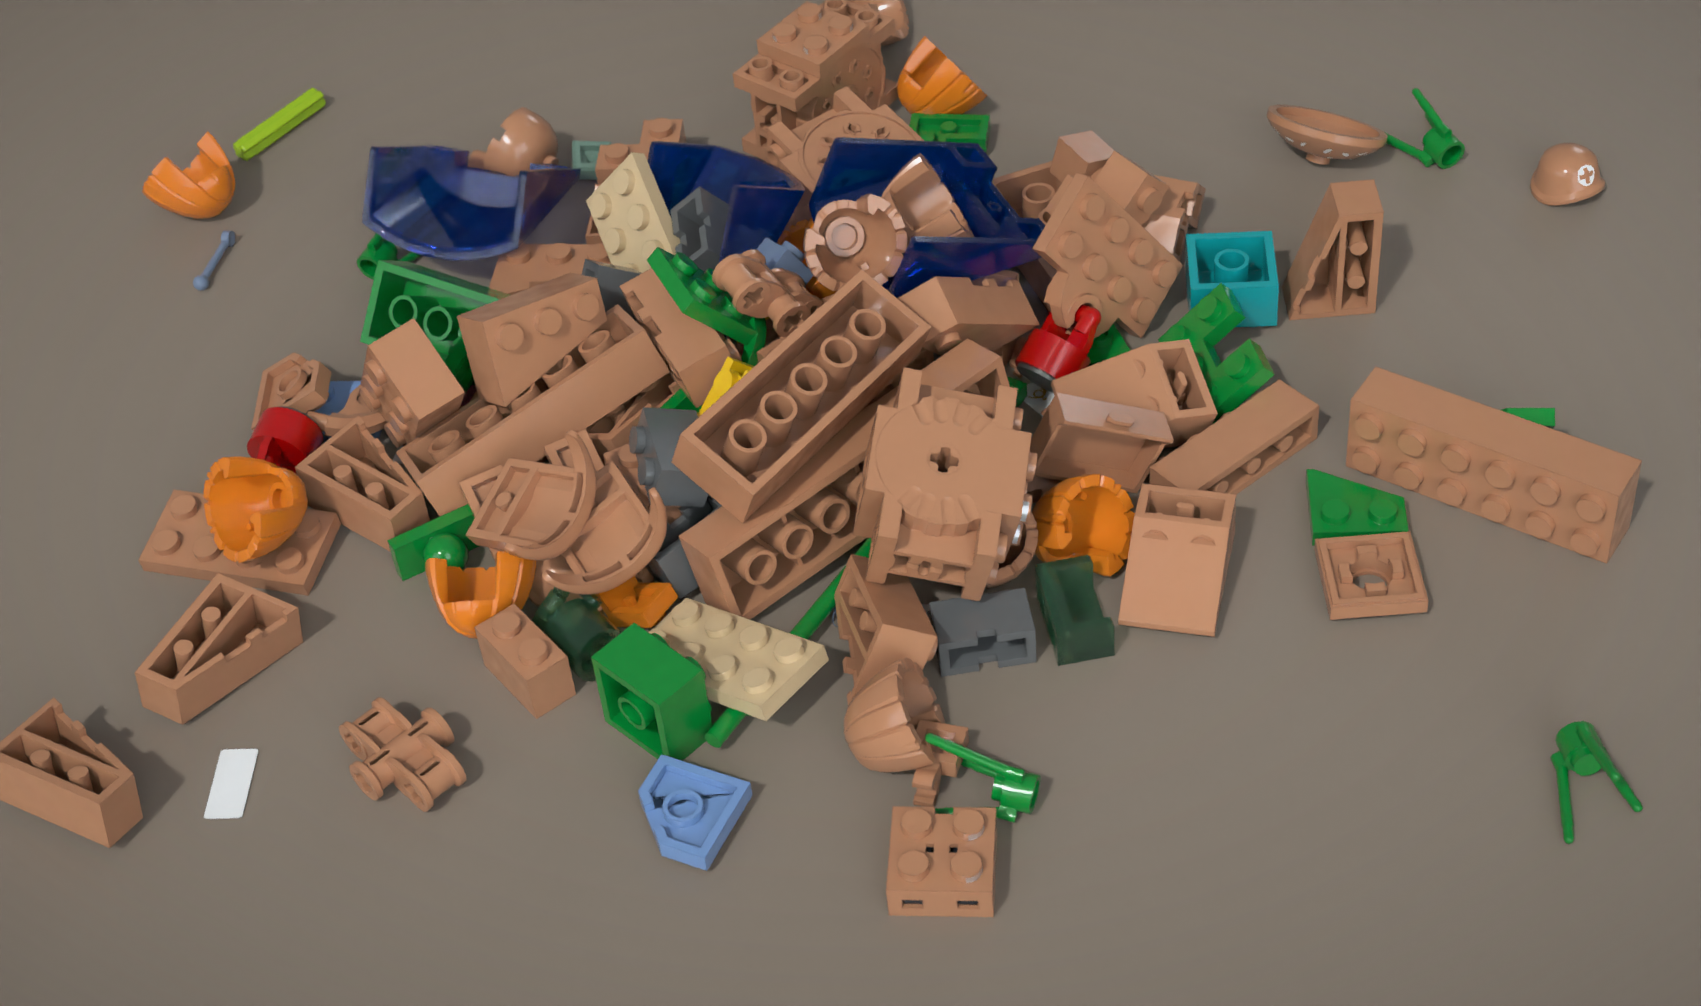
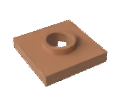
M1410 531L1315 539L1314 551L1330 620L1427 612L1428 597ZM1362 575H1375L1384 580L1379 583H1365L1364 589L1353 583L1354 579Z

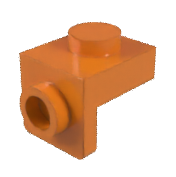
M635 576L609 591L593 594L614 627H629L635 623L641 628H652L666 616V611L678 598L670 583L638 582Z

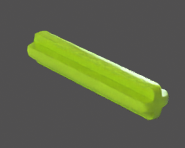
M315 88L308 89L236 140L233 144L236 156L244 161L252 159L323 108L326 104L323 98L324 94Z

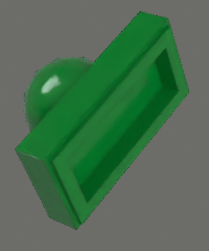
M468 504L387 540L396 572L402 581L425 572V562L429 558L446 559L447 566L460 567L462 570L465 568L468 561V552L480 547L466 536L468 529L475 519Z

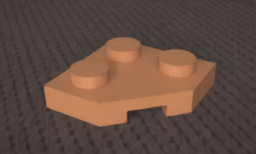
M294 352L262 372L251 429L254 431L263 411L271 407H290L305 414L308 411L320 409L329 397L328 391L332 372L320 361L314 359L308 361L302 355Z

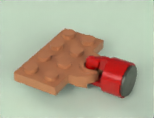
M1079 173L1074 175L1032 248L1054 267L1057 272L1049 283L1044 302L1050 305L1051 311L1041 329H1033L1016 358L1017 371L1037 386L1054 394L1051 387L1052 380L1088 367L1091 360L1087 354L1092 347L1094 338L1109 330L1114 322L1128 334L1142 338L1183 267L1180 261L1087 175Z
M271 407L264 410L247 443V451L251 458L273 463L297 474L295 466L321 446L323 433L318 424L307 414L290 407ZM174 489L138 559L143 570L148 572L211 581L217 573H220L250 587L309 596L341 522L335 512L307 509L299 527L281 546L260 558L238 563L226 558L223 555L224 550H219L215 544V534L210 533L212 527L207 524L204 503L208 501L203 497V494Z

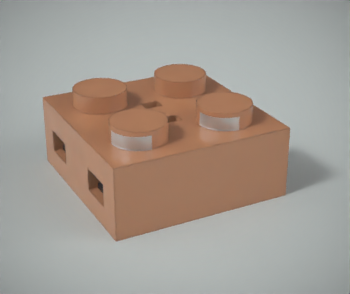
M893 806L886 883L889 916L994 917L998 835L996 807H953V814H936L935 807Z

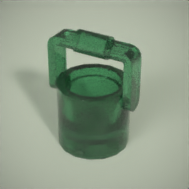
M554 587L535 612L536 614L532 621L567 655L570 669L584 681H595L591 656L622 631L598 609L603 602L595 594L580 595L583 599L577 598L566 602V598L570 593Z

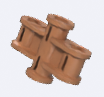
M756 249L727 256L713 271V283L719 289L729 293L733 298V306L739 313L755 318L769 316L773 321L775 332L781 337L790 335L824 304L819 297L810 294L806 290L804 279L799 274L783 268L770 270L766 266L765 256Z
M378 697L371 703L372 708L352 723L345 721L339 726V732L346 745L359 759L363 760V762L357 760L349 766L350 773L359 788L374 801L380 799L384 795L383 789L393 783L419 809L427 812L434 806L433 800L451 786L460 787L467 781L461 764L451 752L444 748L455 741L453 732L445 719L431 707L424 709L420 713L421 719L411 724L387 700Z

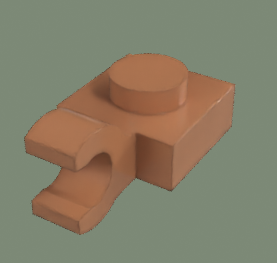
M920 719L916 729L921 742L925 741V736L928 733L948 739L966 748L969 742L968 727ZM930 744L935 757V763L913 769L916 771L912 780V787L917 788L913 805L934 807L938 797L941 775L957 777L963 758Z

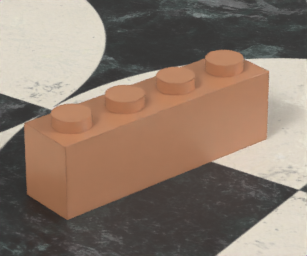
M1279 379L1264 390L1256 392L1251 399L1232 412L1225 413L1217 422L1201 433L1191 436L1186 443L1167 456L1157 459L1150 466V484L1237 495L1317 439L1319 405Z

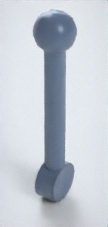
M224 230L222 232L221 243L203 273L197 275L193 280V286L197 290L202 291L208 288V278L227 247H231L235 243L234 231Z

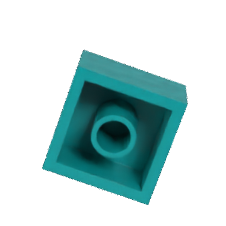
M1272 231L1186 234L1185 278L1188 312L1202 298L1222 283L1232 290L1246 317L1236 327L1277 326L1279 283Z

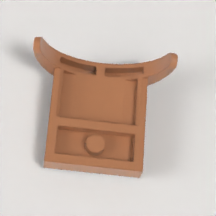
M569 430L565 435L571 450L574 468L515 458L507 459L466 533V536L473 543L479 546L504 550L513 556L530 560L553 559L566 552L572 546L589 519L596 496L594 465L587 447L576 431Z
M613 460L595 473L596 496L589 519L576 541L562 554L574 574H557L548 570L542 574L545 582L562 591L572 594L593 595L609 591L623 584L640 572L655 557L666 537V509L655 487L648 490L651 502L649 511L622 470Z

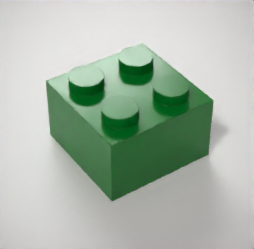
M635 623L591 656L605 722L657 759L662 754L683 761L706 742L705 734L713 726L710 713L712 708L707 697L706 674L694 658L689 656L683 657L670 648L657 633L650 634Z

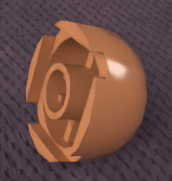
M525 107L515 110L500 126L506 130L500 141L492 138L484 158V170L493 179L509 187L527 188L537 184L543 178H550L557 169L559 160L556 158L558 140L552 126L542 116Z

